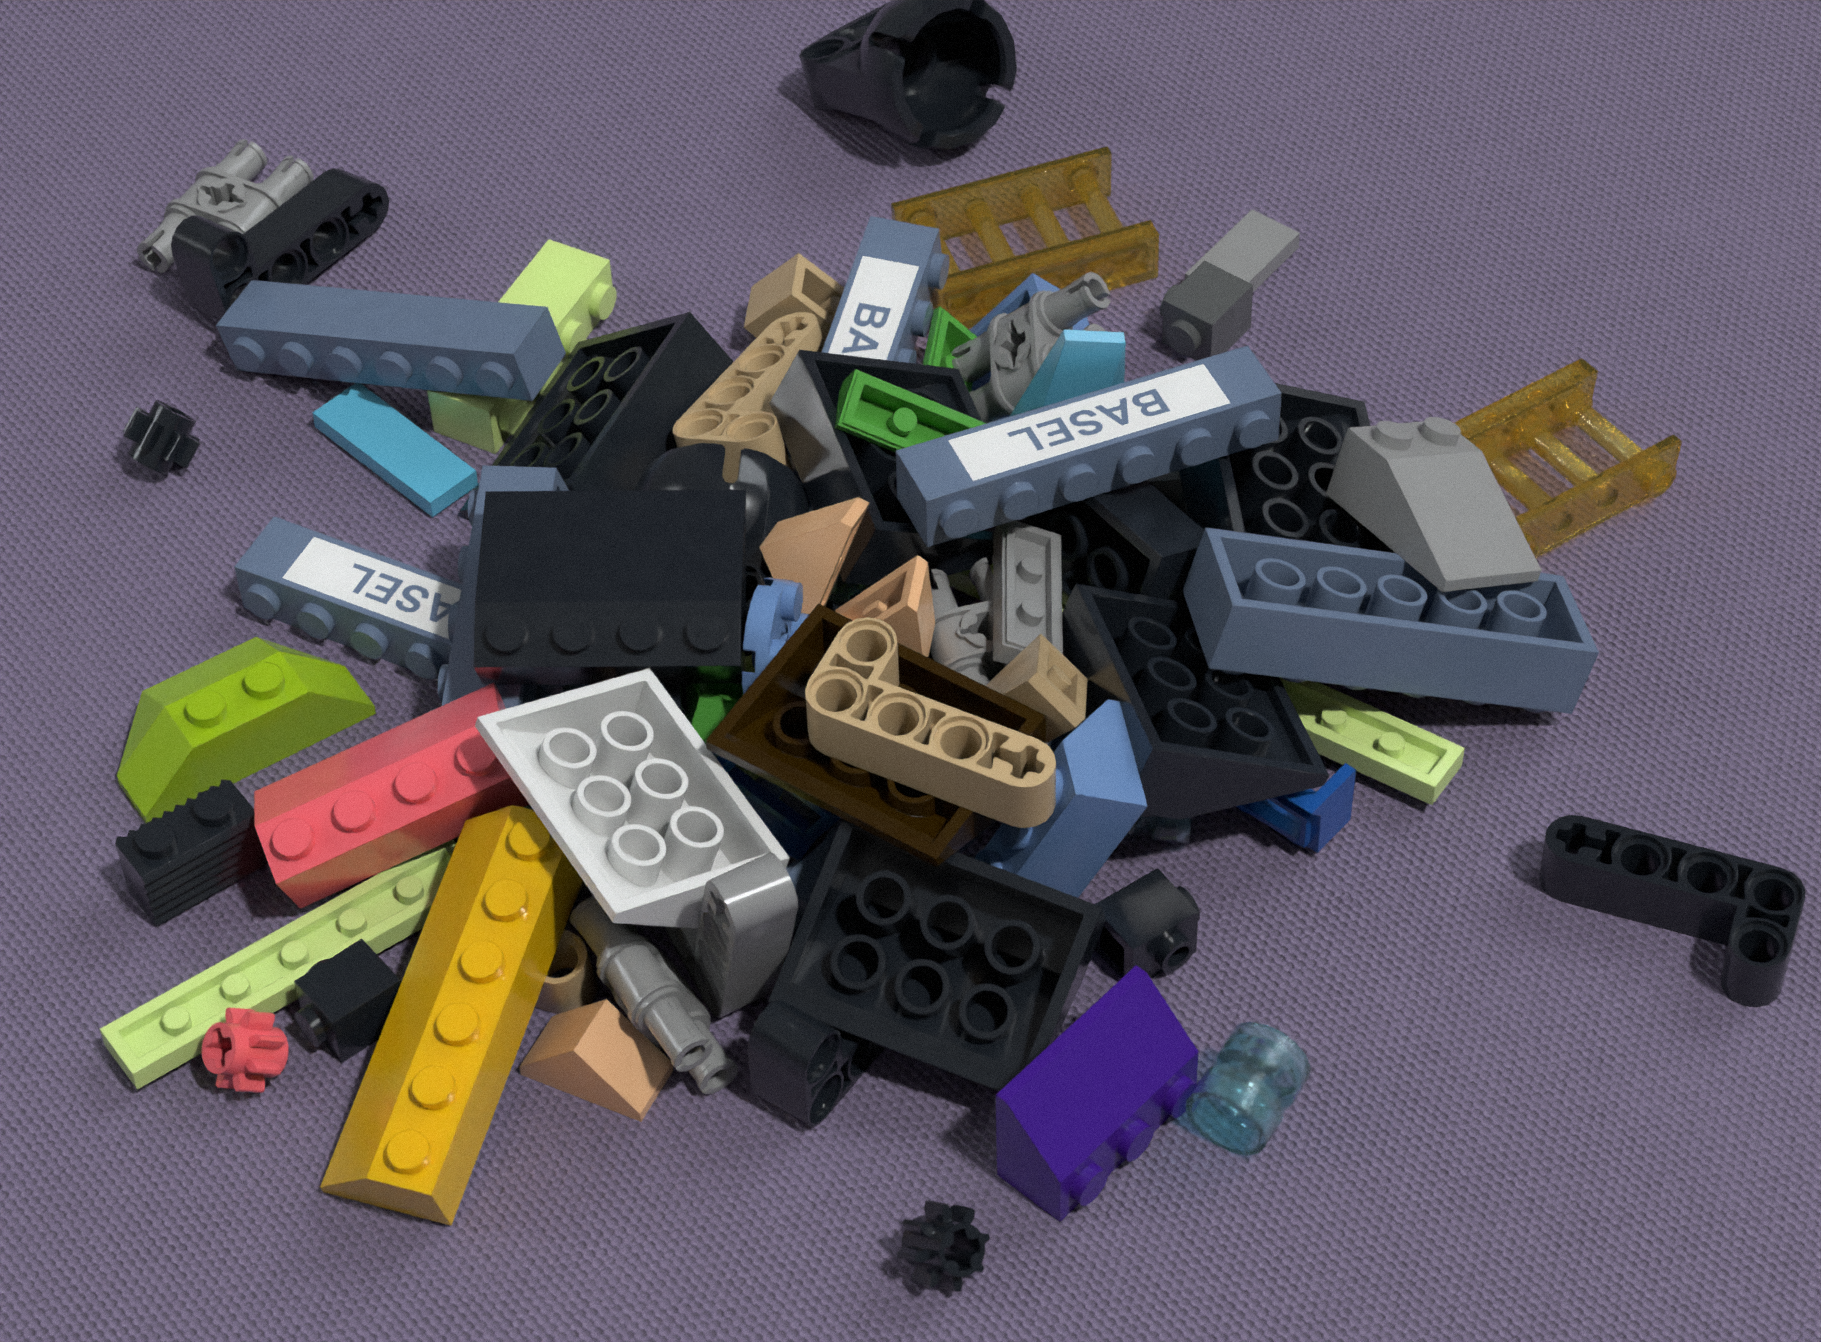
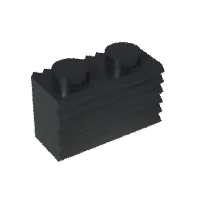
M222 779L220 786H210L209 790L198 792L196 799L187 798L185 805H175L173 812L164 811L162 818L152 817L150 822L141 824L137 831L129 830L127 837L118 836L115 842L128 891L155 926L160 925L268 864L255 829L254 808L231 780Z

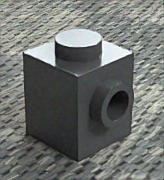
M1204 260L1180 285L1174 284L1166 292L1160 306V314L1163 316L1162 343L1173 348L1179 354L1189 356L1196 361L1227 352L1251 328L1253 284Z

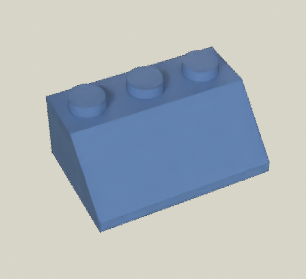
M1109 699L1072 731L1054 751L1056 760V805L1053 814L1048 820L1036 827L1019 828L1002 823L984 850L979 851L975 859L1079 898L1148 806L1120 702Z

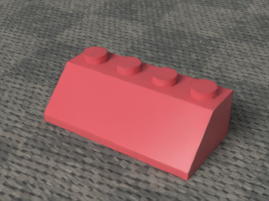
M493 682L254 791L255 829L275 883L300 909L459 837L466 820L511 805L518 807L529 805L475 727L477 717L506 709L495 683Z

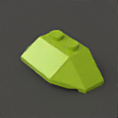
M254 637L142 691L117 773V779L144 822L147 823L152 820V817L162 818L164 811L173 812L175 805H185L187 798L196 799L198 792L209 790L210 786H220L222 779L231 780L234 784L375 715V705L344 665Z

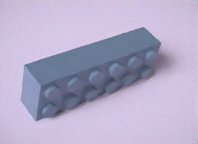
M1205 527L1183 587V593L1208 667L1232 675L1250 673L1281 677L1284 680L1296 683L1313 681L1342 685L1353 690L1369 688L1401 692L1415 698L1433 696L1462 700L1472 705L1489 703L1521 707L1524 710L1535 713L1552 711L1572 714L1599 654L1564 576L1540 573L1538 581L1441 592L1397 553Z

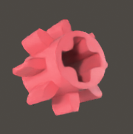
M229 1007L226 1009L225 1014L226 1023L218 1022L213 1024L204 1036L202 1043L204 1065L211 1073L218 1074L215 1084L217 1088L235 1089L236 1092L263 1093L265 1091L264 1078H274L280 1075L287 1063L289 1053L287 1038L281 1029L272 1027L275 1020L273 1013Z

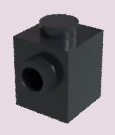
M1158 868L1096 903V905L1103 908L1106 922L1095 950L1120 978H1123L1136 965L1147 972L1151 979L1164 971H1175L1183 966L1192 954L1197 951V930L1200 919L1198 906L1192 895L1184 887H1175Z
M361 938L330 959L317 962L305 975L294 981L301 1008L295 1012L296 1021L312 1045L318 1047L324 1043L336 1058L343 1063L379 1040L401 980Z

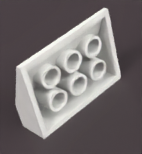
M650 668L477 717L476 729L612 923L698 929L705 884L708 880L769 852L774 853L781 860L784 867H787L790 857L713 753L706 749L705 742Z

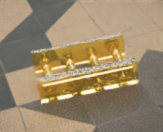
M1108 146L891 203L892 220L939 229L942 254L949 255V271L944 288L942 290L934 289L931 298L933 310L938 307L943 308L967 329H970L1032 273L1059 289L1068 286L1071 282L1088 272L1099 275L1106 283L1109 291L1157 278L1159 233L1151 220L1124 227L1107 198L1111 196L1112 153ZM1084 203L1100 234L1069 241L1053 211ZM1030 218L1046 248L1015 256L999 226ZM976 232L992 263L960 271L944 240Z
M1583 358L1454 422L1460 428V434L1483 452L1498 484L1528 509L1527 512L1515 518L1535 558L1649 497L1655 498L1662 495L1673 484L1677 474L1676 464L1682 441L1673 434L1643 450L1592 407V397L1598 371ZM1577 426L1620 463L1598 474L1552 434L1566 427ZM1532 449L1574 487L1552 498L1507 458L1521 450Z

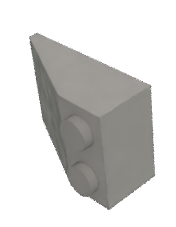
M1428 417L1423 422L1396 423L1380 421L1375 426L1350 427L1347 429L1326 494L1441 592L1538 581L1542 570L1483 452L1460 434L1461 430L1455 423L1439 417Z

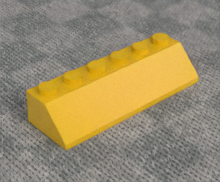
M511 805L465 821L320 1188L324 1193L452 1225L583 881L534 810Z

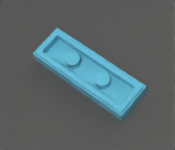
M361 383L353 384L312 412L315 427L431 517L440 513L478 485L477 473L474 468Z

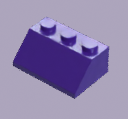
M1134 966L996 1094L997 1175L1059 1222L1078 1204L1086 1206L1094 1201L1103 1190L1108 1176L1125 1159L1128 1162L1136 1160L1150 1144L1154 1132L1170 1116L1173 1118L1182 1116L1191 1107L1199 1092V1084L1197 1083L1199 1051L1147 972L1140 967Z

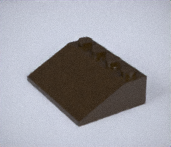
M818 603L708 737L706 749L937 867L997 820L829 757L814 748L808 734L805 689L810 677L838 632L847 623L853 621ZM898 643V687L1034 737L1046 744V715Z

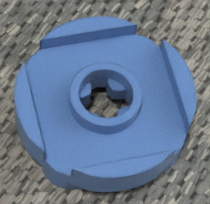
M766 577L763 578L765 585L758 584L748 611L743 650L752 651V664L755 668V673L742 671L743 695L808 617L809 614L801 613L803 604L802 583Z

